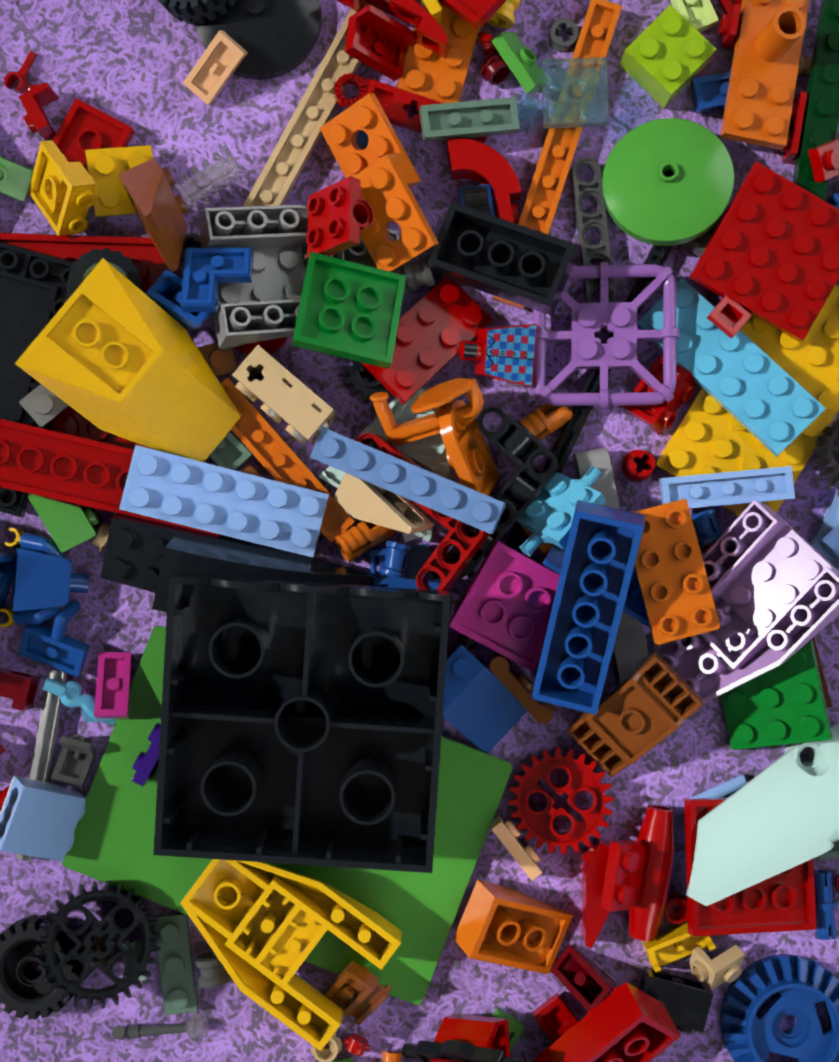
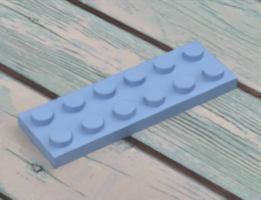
M135 445L119 509L313 557L329 494Z

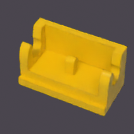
M688 920L682 924H675L658 931L655 941L641 940L655 973L662 971V966L692 955L693 949L698 946L702 950L708 948L709 951L716 949L710 936L693 937L688 934Z

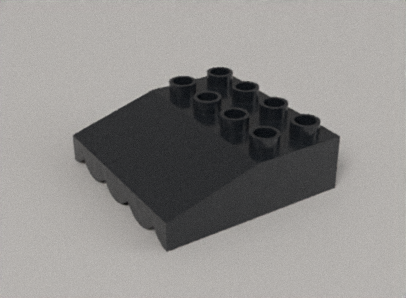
M175 574L170 576L168 584L153 855L432 873L451 599L450 591L193 574Z

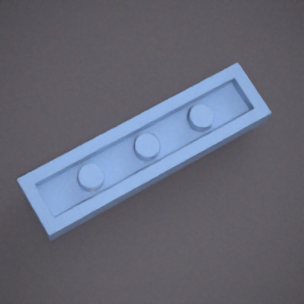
M792 466L659 479L662 504L686 499L689 509L752 503L753 500L766 502L795 499Z

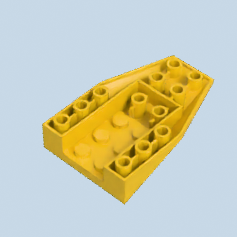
M104 258L100 260L15 362L18 367L100 430L157 451L200 462H205L241 418L240 413L186 329Z

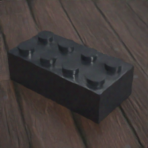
M452 202L437 238L439 244L434 246L428 260V265L435 275L553 316L577 254L576 246L571 242Z

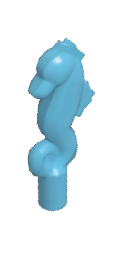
M47 677L42 690L59 696L61 703L67 707H82L84 710L81 713L86 723L95 721L108 723V725L116 723L117 719H96L94 717L95 697L90 694L81 695L82 686L78 682L69 681L63 684Z

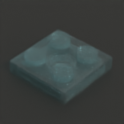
M607 57L542 59L543 128L608 126Z

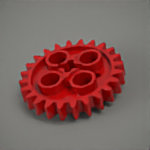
M556 747L555 756H550L549 752L544 749L542 760H539L534 754L531 755L532 767L525 763L521 764L525 772L524 776L514 774V779L520 784L519 786L509 787V791L517 794V798L510 799L508 804L517 806L518 810L511 813L510 816L511 818H521L522 821L517 825L516 829L522 830L527 828L528 832L525 840L528 841L535 836L537 838V849L545 842L548 843V852L550 854L553 852L555 845L560 846L562 855L566 854L568 845H571L573 850L578 853L579 842L581 841L586 846L591 847L589 839L591 834L596 838H601V834L597 829L598 826L608 828V822L602 817L603 815L613 814V810L605 807V803L614 801V797L604 795V791L612 786L611 783L600 782L606 773L605 771L597 773L593 771L597 764L595 760L588 765L584 763L585 753H582L576 759L573 758V748L568 750L566 756H562L559 747ZM563 768L567 771L569 780L565 785L557 786L553 784L550 779V773L554 769ZM543 779L560 796L566 793L568 795L567 803L583 816V821H578L563 805H560L558 808L553 805L555 798L541 787L538 781ZM579 791H588L593 796V803L588 808H580L576 805L574 797ZM535 792L544 794L547 799L546 807L540 810L532 808L529 804V796ZM559 815L567 816L571 820V828L566 832L557 831L553 826L555 817Z

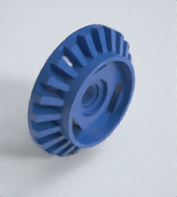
M790 954L768 956L743 969L740 976L730 984L726 991L720 1014L722 1038L734 1062H773L767 1059L769 1052L797 1058V1062H839V981L819 963L806 957ZM779 992L777 997L757 1017L755 1014L760 1005L772 994ZM821 1001H824L829 1018L828 1030L822 1032L814 1005ZM786 1015H793L796 1019L795 1026L788 1031L780 1029V1020Z

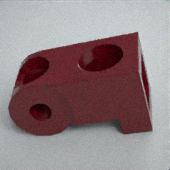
M0 667V696L13 699L11 707L13 709L22 711L32 709L41 677Z

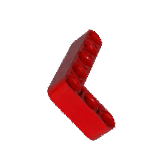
M363 433L355 439V441L365 445L375 440L378 446L377 450L424 469L384 437L373 433ZM414 502L449 530L416 576L417 588L447 591L488 538L489 533L480 530L476 537H472L467 532L466 523L449 516L446 517L440 512ZM452 545L457 546L461 552L460 559L456 563L450 562L447 557V551ZM432 571L438 573L441 579L440 586L437 589L431 588L428 584V576Z

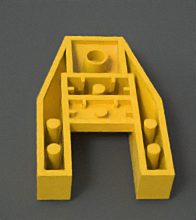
M212 859L180 902L239 990L320 1052L341 1025L343 1009L295 974L327 930L380 970H382L400 946L402 931L364 904L321 880L267 862Z

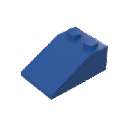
M459 642L447 655L443 718L483 752L489 753L527 710L493 672Z

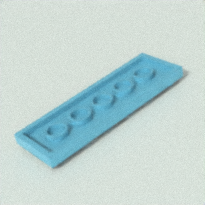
M682 278L676 284L677 329H680V338L677 339L676 364L690 371L696 383L769 451L778 457L826 408L743 332L739 330L731 339L707 319L714 306ZM663 297L637 322V327L640 330L663 329ZM652 341L663 351V341Z

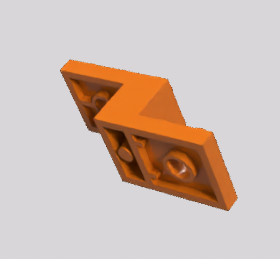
M375 93L367 94L319 128L345 177L352 176L361 180L360 198L365 199L371 205L374 221L370 227L360 231V237L378 269L393 272L439 244L410 188L420 183L421 180ZM361 130L368 135L369 139L368 146L364 150L359 148L356 143V136ZM392 221L398 223L401 228V236L398 240L391 238L388 233V226Z

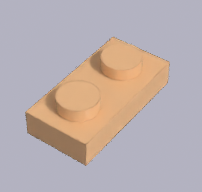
M220 30L183 84L203 102L210 105L248 52L227 33Z
M499 815L493 819L490 825L491 830L533 881L542 873L537 864L541 861V858L530 844L524 848L517 839L521 833L510 819L504 822Z

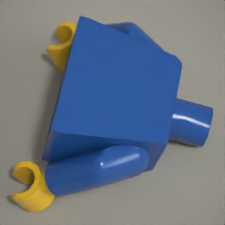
M7 529V531L15 532L16 539L13 543L4 541V544L8 547L16 548L11 607L0 609V613L5 612L8 614L9 621L0 623V627L5 628L15 624H40L59 614L61 607L68 606L69 592L88 593L89 574L71 573L72 560L66 559L65 552L61 553L54 542L47 537L25 533L20 529Z

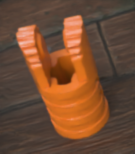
M543 404L518 422L540 441L567 423L572 418L573 412L566 406Z
M361 521L348 531L346 530L341 535L334 537V541L347 562H351L354 558H358L361 554L368 552L369 549H373L388 538H391V536H394L397 530Z

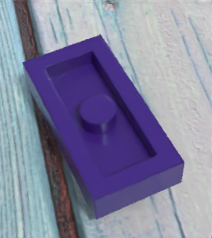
M160 723L154 726L148 737V740L152 742L146 753L142 751L132 767L136 773L131 781L142 787L151 781L158 768Z

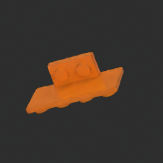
M682 499L633 512L645 515L644 529L634 569L654 643L660 645L718 630L720 623L687 500Z

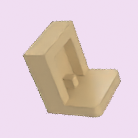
M734 945L711 960L702 948L698 946L692 951L689 966L694 977L698 981L703 982L711 991L725 981L731 983L740 976L745 954L737 945Z

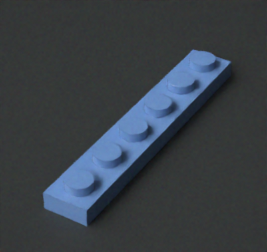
M322 427L310 455V458L492 535L506 505L502 501Z

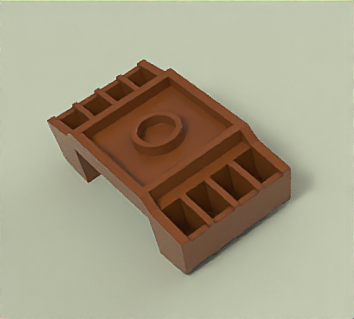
M654 650L638 663L636 672L600 701L597 715L580 711L573 718L566 732L598 762L610 777H613L626 766L632 765L678 729L689 716L703 705L699 694Z

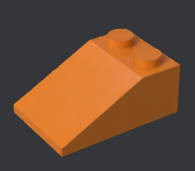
M477 880L453 940L470 959L549 974L573 915L570 912L508 887Z

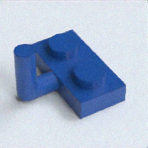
M73 600L68 603V606L56 616L52 630L37 624L27 625L23 631L18 654L79 677L84 670L90 645L65 636L67 624L81 609L79 602Z

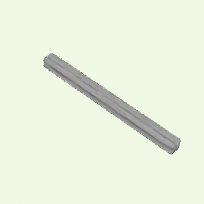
M51 669L48 672V678L66 684L67 673L58 669ZM47 691L44 694L29 778L48 782L62 708L60 697ZM16 854L17 859L22 861H31L35 858L33 856Z

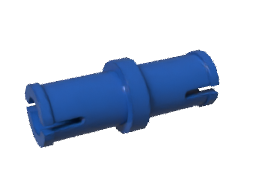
M814 870L815 938L821 940H830V936L831 939L837 938L834 910L837 909V901L833 899L832 871L818 870V873Z

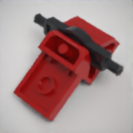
M463 1014L444 1017L434 1042L420 1040L417 1045L404 1044L402 1047L404 1058L418 1059L421 1062H527L525 1058L510 1057L508 1019Z

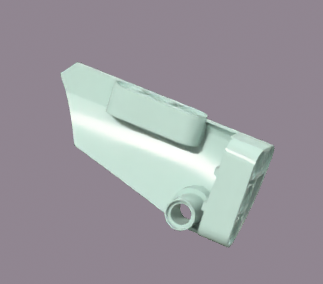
M839 724L831 727L833 736L831 740L787 744L785 753L698 820L694 860L686 894L688 897L705 906H709L820 856L834 847L833 843L839 840ZM804 748H808L809 757L806 761L801 762L800 753Z

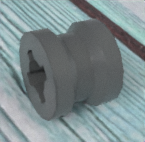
M428 254L422 255L417 261H409L403 265L411 292L418 291L419 287L424 285L428 287L436 286L434 274L428 265Z
M207 952L195 958V965L200 969V976L198 977L199 987H217L231 980L230 975L214 952Z

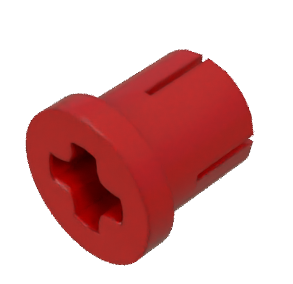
M633 450L624 456L621 468L626 478L631 481L640 482L646 480L652 474L656 462L651 453L643 450ZM643 458V466L646 469L637 472L635 470L637 464L633 461Z

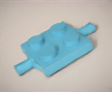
M591 466L581 479H571L556 472L534 501L517 519L521 527L532 533L519 547L522 552L531 556L542 542L555 544L562 549L566 548L577 500L598 505L606 503L603 494L591 488L602 476L599 469Z

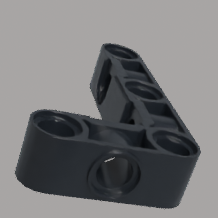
M489 405L484 407L477 416V424L480 431L495 443L499 450L517 464L515 472L501 487L498 486L490 495V497L506 503L505 507L508 509V514L504 519L499 520L494 534H489L488 538L457 579L469 574L477 563L488 554L496 539L500 540L534 501L542 488L555 474L558 466L554 454L538 441L534 434L497 406ZM490 412H496L501 417L499 427L493 430L483 426V418ZM539 455H547L550 458V465L544 471H537L533 468V461ZM470 525L466 528L468 534L472 537H476L480 532V529ZM452 545L447 551L448 559L455 554L461 555L460 549L457 546Z

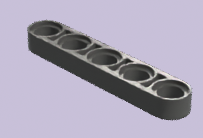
M582 158L575 163L571 172L581 266H588L593 260L609 262V265H612L601 168L596 160ZM584 166L591 168L595 174L594 179L590 182L580 180L577 175L579 168ZM585 198L595 199L598 203V210L595 213L584 212L581 207V201ZM589 229L598 230L601 233L602 241L597 245L589 244L585 240V232ZM600 278L583 279L585 303H593L592 295L600 291ZM609 278V302H616L614 278Z

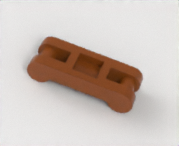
M495 652L490 663V669L493 674L536 721L542 724L549 723L554 715L553 704L531 699L534 687L533 682L524 673L519 676L510 666V659Z

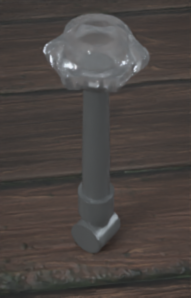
M194 1011L186 1024L141 1026L139 1024L130 1025L129 1027L118 1025L113 1029L112 1035L115 1039L125 1040L127 1037L137 1039L141 1038V1036L187 1032L193 1042L202 1043V1037H207L209 1023L207 1016H202L201 1012Z

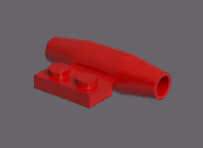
M648 805L636 841H610L600 907L610 912L629 910V935L642 941H655L668 902L675 853L674 810L659 805Z

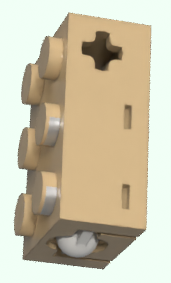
M259 345L254 348L232 374L238 381L235 387L253 403L258 399L263 402L260 408L277 424L284 420L288 424L285 430L302 445L306 441L314 445L322 427L328 429L338 417L332 407ZM258 374L262 377L264 376L262 381L255 379Z

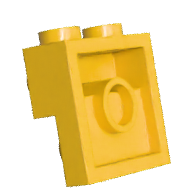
M53 140L41 141L28 193L58 236L80 234L88 227L86 218L88 216V209L96 201L94 196L96 183L80 161L68 162Z

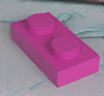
M99 652L94 717L96 719H129L133 667L132 652Z

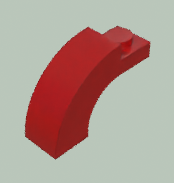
M462 138L447 139L446 150L451 179H470L481 185L490 184L496 217L512 223H518L516 203L511 204V202L520 200L522 190L518 177L509 162L496 150L481 142Z

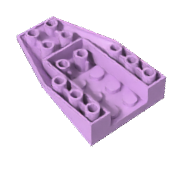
M753 500L702 556L720 628L660 645L655 644L651 653L655 650L699 694L703 704L782 665L839 615V570L770 506Z

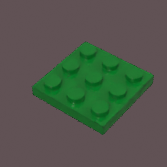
M310 252L291 345L389 369L393 359L406 276Z
M813 640L807 642L782 665L721 695L732 750L831 740L833 737Z

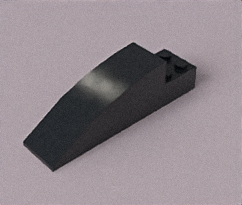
M116 513L111 518L100 578L154 592L155 597L152 609L167 612L169 577L175 574L362 586L371 585L373 574L224 535L216 536Z

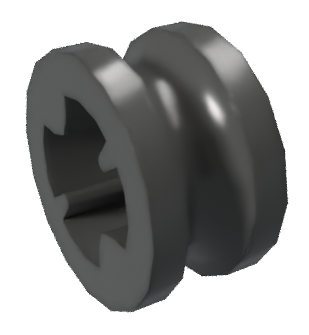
M568 18L557 20L552 25L549 34L551 47L559 52L570 51L575 46L579 36L577 24ZM560 29H564L566 34H571L568 41H563L562 37H556Z

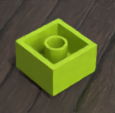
M670 4L625 49L619 65L655 101L665 108L708 65L717 49Z

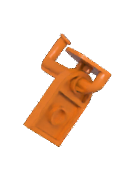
M456 378L427 389L413 403L411 410L413 413H421L434 409L435 413L398 425L388 404L389 394L377 392L370 396L376 414L391 443L403 445L441 433L448 463L455 469L459 478V484L487 496L489 495L500 474L477 424L476 417L483 409L484 399L476 379ZM465 393L470 404H466L462 400L454 401L453 399Z

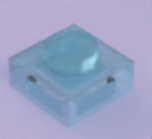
M520 90L516 97L520 130L532 136L544 116L548 104Z

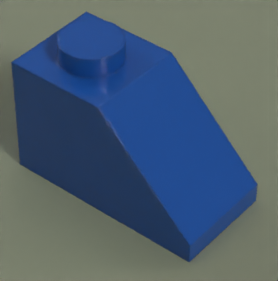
M166 269L149 288L146 295L185 329L200 328L212 312H183L180 306L183 279Z

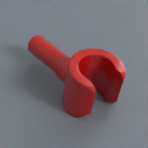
M30 51L19 71L9 72L5 76L4 84L7 88L12 89L14 82L19 79L16 92L19 94L26 93V90L29 88L26 78L37 57L36 53Z

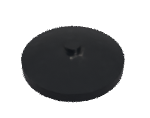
M236 0L237 2L233 7L228 3L225 5L228 12L223 16L218 11L215 12L216 20L210 22L205 17V24L195 22L197 33L205 50L218 31L223 30L248 52L234 71V75L246 79L264 80L279 77L294 70L309 56L319 38L322 11L320 0Z

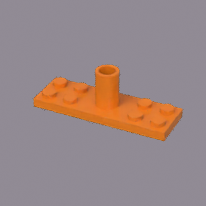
M742 0L720 138L782 150L786 146L810 0Z

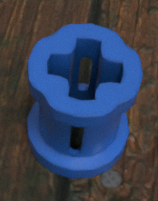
M716 506L691 515L700 537L698 541L699 546L716 542L724 533L715 514L718 511Z
M387 541L384 566L379 569V573L407 579L406 568L409 555L413 552L414 547Z

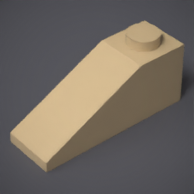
M347 473L344 474L333 497L347 514L365 522L407 534L428 530L433 526V523L408 499Z

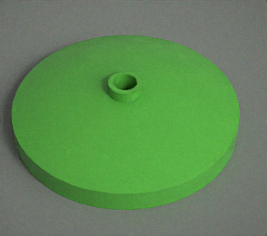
M665 118L646 122L624 135L614 146L607 158L602 179L605 205L617 226L634 239L658 246H673L690 242L712 229L728 207L734 186V169L731 157L722 141L714 133L695 122L677 118Z

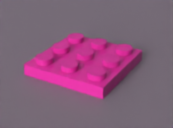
M496 539L449 620V627L534 672L540 661L560 574Z

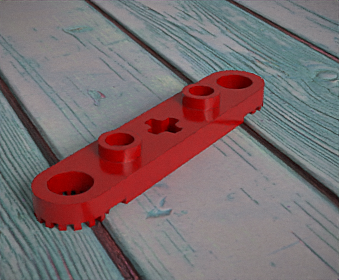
M352 73L340 76L334 88L335 100L345 109L367 94L375 93L391 124L421 134L420 115L415 114L413 119L408 118V112L403 110V108L409 109L410 105H415L416 112L419 113L421 105L442 104V102ZM347 84L355 85L359 90V95L354 99L345 98L342 95V87ZM488 136L479 137L474 141L484 144Z

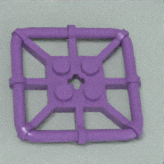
M600 262V265L573 266L568 279L600 278V303H577L563 289L559 300L572 312V331H546V314L533 309V324H538L533 373V390L536 394L534 398L540 404L544 402L553 406H599L600 409H608V405H657L663 402L669 403L674 398L673 393L676 387L677 339L680 338V329H677V286L673 276L674 271L669 266L664 267L655 264L609 265V262ZM609 278H655L632 302H608ZM663 285V329L637 330V310ZM601 328H607L608 332L613 333L614 336L608 338L606 344H601L600 338H595V333H599ZM637 341H663V384L637 361ZM546 342H571V362L550 383L545 385ZM577 369H600V393H553ZM608 369H631L654 392L608 393Z

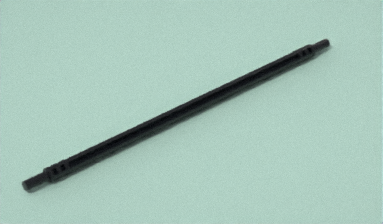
M653 245L643 264L663 266L673 246ZM637 278L625 302H632L655 278ZM643 305L637 310V317H638V315H639V313H640V311H641ZM610 333L608 338L614 337L613 333ZM600 369L591 370L581 393H600ZM593 406L573 407V416L565 423L552 449V453L558 462L556 472L561 473ZM548 458L542 471L549 467L550 458ZM518 522L506 545L522 553L519 547L529 537ZM461 634L459 637L460 643L469 651L478 644L477 641L464 634Z

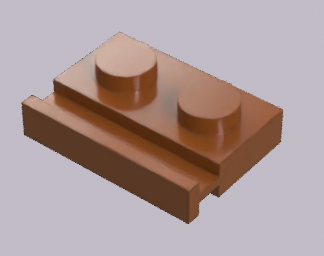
M351 961L324 989L323 995L343 1009V1016L346 1018L349 1015L356 1018L355 1023L360 1025L388 998L392 987L388 984L385 987L378 983L379 978L370 973L367 968Z

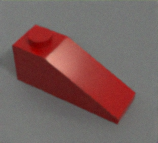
M595 838L594 842L591 843V847L585 846L581 855V860H583L581 937L585 946L592 949L610 911L600 908L610 843L602 838Z

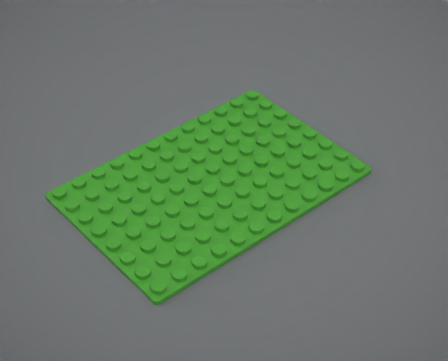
M156 626L152 630L131 683L129 719H117L87 794L85 813L82 819L77 822L73 846L70 851H67L62 865L104 883L110 881V885L118 887L121 883L123 884V890L127 892L134 889V894L144 897L188 915L180 902L212 859L153 855L158 768L151 781L143 787L131 781L136 773L132 767L142 751L147 752L152 743L148 740V737L157 723L161 724L166 627ZM441 735L432 873L270 863L325 882L376 911L402 931L400 946L382 970L329 930L325 932L305 959V962L339 975L353 961L358 965L364 966L370 973L378 977V983L382 986L390 985L392 988L389 995L415 1005L421 1004L512 772L511 763Z

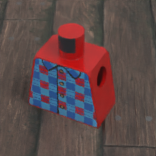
M538 324L479 329L477 341H461L459 348L460 360L475 361L476 375L517 386L532 387Z

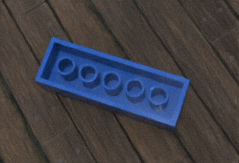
M577 500L531 699L597 715L644 529L645 515Z

